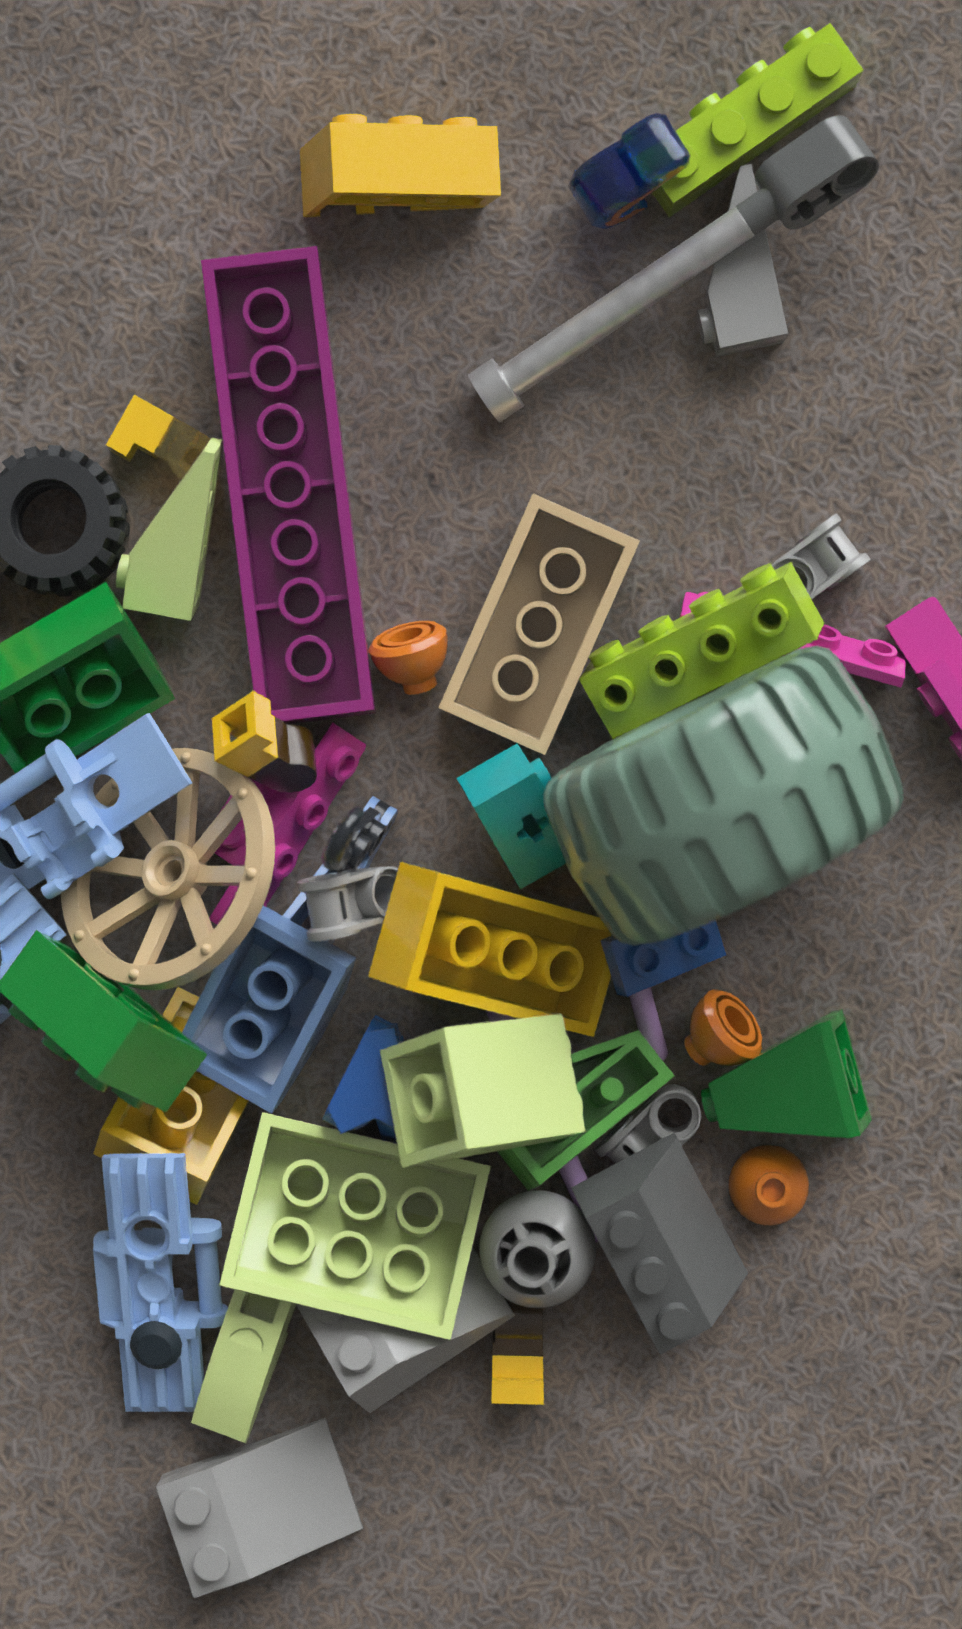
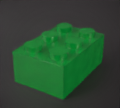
M106 582L0 643V753L15 774L46 754L45 747L56 739L63 741L76 757L121 731L145 714L152 713L175 700L156 658Z
M38 930L34 932L0 980V992L13 1003L8 1010L13 1017L35 1031L39 1028L42 1029L46 1035L41 1042L61 1058L67 1061H71L73 1058L80 1065L75 1073L87 1084L101 1092H105L111 1086L110 1089L118 1097L137 1109H140L145 1102L167 1112L208 1055L130 986L99 973L85 961L78 951Z

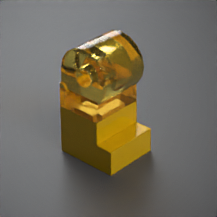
M134 395L106 446L112 453L129 462L132 460L137 449L170 466L175 477L181 481L208 444L210 438Z

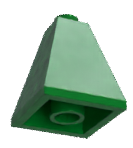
M843 1009L828 1013L763 1050L753 1059L733 1067L709 1082L708 1088L701 1090L706 1117L710 1123L718 1121L720 1129L852 1138L861 1136L872 1120Z

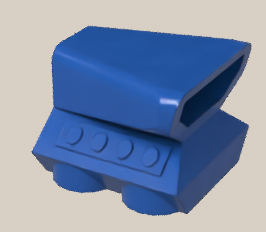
M377 1015L372 1018L322 1118L323 1121L337 1127L340 1134L348 1130H357L369 1124L375 1118L381 1140L397 1144L380 1050L405 1042L403 1035L399 1032L398 1023H391Z

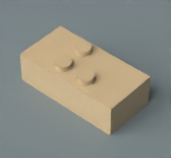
M532 494L438 708L545 755L640 540L536 494Z

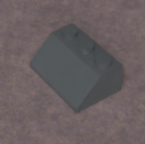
M675 1133L571 1187L586 1220L660 1355L714 1325L748 1272Z

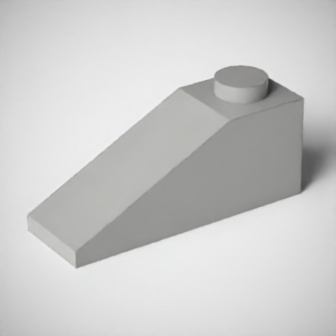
M752 164L740 166L727 212L757 192ZM766 229L713 264L704 299L705 309L697 310V320L703 344L713 342L716 357L780 344L784 342L788 335Z

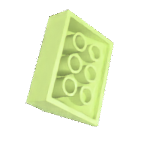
M262 1112L220 1286L451 1340L491 1166L456 1158L402 1168L398 1144L349 1132L340 1134L339 1130Z

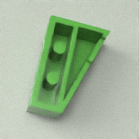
M639 1030L571 1054L577 1091L583 1104L582 1117L585 1132L554 1141L497 1151L528 1191L541 1185L674 1077V1074Z

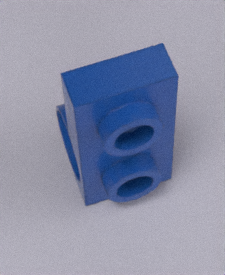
M716 920L680 935L653 943L629 945L618 941L613 935L600 940L616 993L625 997H629L726 955Z

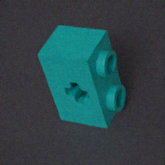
M515 744L459 776L457 780L517 885L522 889L564 865L566 862L544 807L543 794L548 782L552 778L540 758L529 763L519 745Z

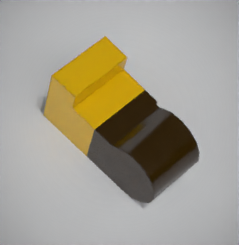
M252 691L212 718L215 762L279 792H298L309 788L315 783L317 768L312 732L299 725H286L284 721L271 715L269 699ZM230 735L236 737L237 739L230 742Z
M506 1299L515 1316L493 1330L491 1404L544 1405L543 1308L524 1307Z

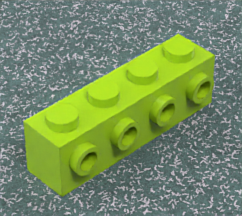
M831 23L816 33L811 27L802 30L783 46L786 54L769 66L764 60L755 63L736 79L739 85L738 88L722 99L717 93L711 94L690 110L688 114L692 120L675 132H673L670 126L664 127L642 144L641 147L645 153L640 155L637 172L650 191L665 181L667 178L664 177L665 175L681 166H685L678 174L652 192L669 217L856 87L864 70Z
M790 562L774 570L771 563L760 566L740 579L742 587L724 596L720 589L713 590L693 601L689 605L690 613L674 621L671 620L669 615L661 616L638 631L641 636L640 638L624 646L621 645L619 640H614L589 655L591 662L579 678V681L612 739L817 640L824 621L792 563Z

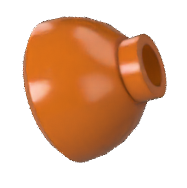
M414 621L401 624L379 634L369 646L368 652L377 669L389 680L401 684L405 694L415 695L424 693L437 685L435 675L444 664L447 655V631L444 626L433 621Z
M713 989L708 991L694 1008L690 1020V1035L685 1038L684 1045L689 1056L702 1066L710 1062L722 1066H736L753 1059L761 1053L762 1034L754 1015L739 998L731 993Z
M762 1145L748 1150L736 1161L729 1176V1194L732 1203L742 1216L756 1224L772 1226L791 1220L801 1211L808 1197L809 1180L806 1169L795 1154L783 1147Z

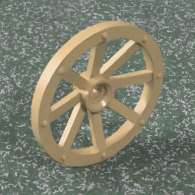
M192 748L172 749L192 781L191 785L178 792L175 840L168 838L149 811L133 822L151 847V851L147 854L145 860L117 856L104 866H97L91 870L93 872L143 879L145 887L95 919L92 917L89 888L91 871L75 880L67 890L61 893L62 910L67 931L79 954L99 973L133 988L143 990L171 989L197 980L212 971L232 954L244 940L261 912L268 894L275 859L274 829L268 806L262 793L250 778L215 762L214 754ZM201 774L213 777L222 783L230 792L232 798L195 843L199 778ZM113 778L95 796L101 804L113 806L118 800L119 788ZM243 819L246 834L244 866H208L207 861L240 820ZM207 886H239L228 911L213 930L201 895ZM159 903L133 964L119 959L105 945L102 938ZM182 904L197 946L175 959L156 964Z

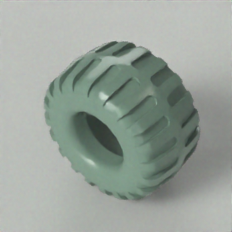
M812 646L792 651L599 746L593 752L577 759L568 767L560 770L548 782L543 797L544 807L571 876L579 885L610 934L622 943L638 945L674 937L722 918L798 881L839 858L882 829L896 815L904 800V790L877 716L839 658L828 648Z

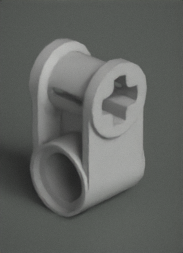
M837 513L795 543L796 546L772 564L774 570L791 562L811 599L827 588L829 590L871 560L866 553L859 554L839 527L842 520Z
M386 866L359 868L356 870L345 869L342 872L322 874L299 880L297 882L298 890L306 895L311 928L306 931L308 941H326L359 933L363 928L382 923L398 868Z
M676 1084L663 1086L632 1115L622 1120L599 1143L594 1151L600 1157L607 1155L616 1164L632 1155L624 1145H627L634 1153H637L675 1133L682 1146L695 1134L700 1126L701 1111L698 1100L693 1092L684 1086ZM677 1098L688 1103L691 1113L685 1124L673 1128L666 1126L660 1121L658 1111L662 1103L668 1099Z

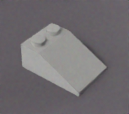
M473 1246L451 1340L296 1304L348 1396L369 1413L515 1316L506 1299L488 1281L482 1268L480 1257Z
M326 1418L162 1474L156 1485L193 1598L249 1580L363 1529Z

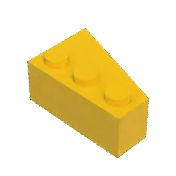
M343 114L333 117L332 122H329L300 149L303 217H321L320 210L326 205H356L357 215L375 214L374 206H410L411 212L484 208L501 196L497 126H478L477 119L472 117L449 118L443 121V125L423 124L421 117L412 115L392 117L388 119V123H367L365 115Z

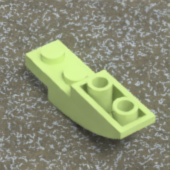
M234 1290L203 1380L191 1423L245 1444L247 1443L288 1333L286 1331L296 1304Z

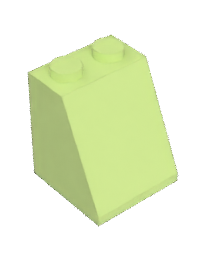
M562 1014L446 1027L380 1050L402 1168L544 1143L585 1132L582 1117L583 1104L577 1091L571 1061V1043L566 1034Z

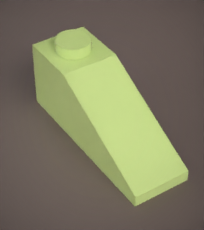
M213 437L210 439L140 536L130 554L121 555L116 575V588L125 589L123 609L191 621L201 598L223 439Z

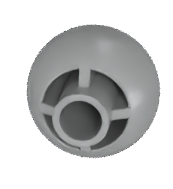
M527 1191L506 1199L491 1213L481 1234L480 1260L488 1281L504 1298L524 1307L547 1308L569 1300L586 1284L595 1264L596 1239L582 1210L571 1200L549 1191Z

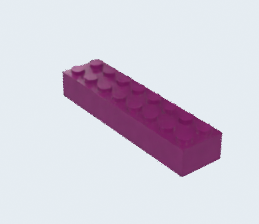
M317 246L201 260L253 691L270 700L271 715L284 721V724L375 714V699L321 259Z

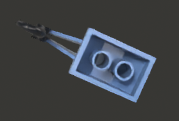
M374 796L370 798L364 809L360 806L353 808L343 821L338 824L329 838L322 855L323 864L314 876L342 872L346 867L353 870L369 868L376 852L393 825L399 810ZM300 892L283 916L263 905L254 925L244 940L232 954L214 968L182 1031L183 1034L208 1054L196 1071L271 1114L283 1101L322 1038L346 992L356 961V957L333 945L335 939L316 942L308 941L306 934L308 930L301 927L309 915L304 892Z

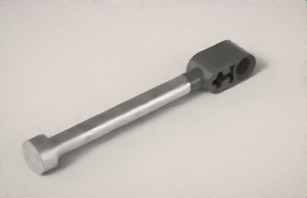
M837 115L823 120L770 156L760 165L755 174V183L760 189L759 191L499 367L495 360L491 358L468 374L472 385L498 422H502L524 407L519 397L522 393L780 219L782 224L788 229L805 227L868 185L877 174L879 168L878 160L846 116Z

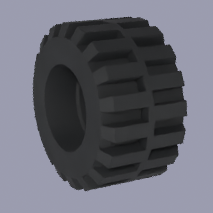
M48 445V450H40L34 446L24 449L25 455L18 459L11 455L2 462L6 468L0 473V572L18 585L47 596V593L56 594L59 597L72 596V591L80 589L85 592L95 587L93 582L100 577L106 579L113 572L110 568L116 558L120 560L121 555L126 550L122 545L124 538L129 537L130 524L126 521V513L129 511L126 500L120 494V488L96 461H92L86 454L75 449L71 452L59 445ZM52 489H66L77 495L85 506L86 525L80 539L68 550L53 555L41 554L32 549L24 539L22 520L25 510L30 502L39 494Z

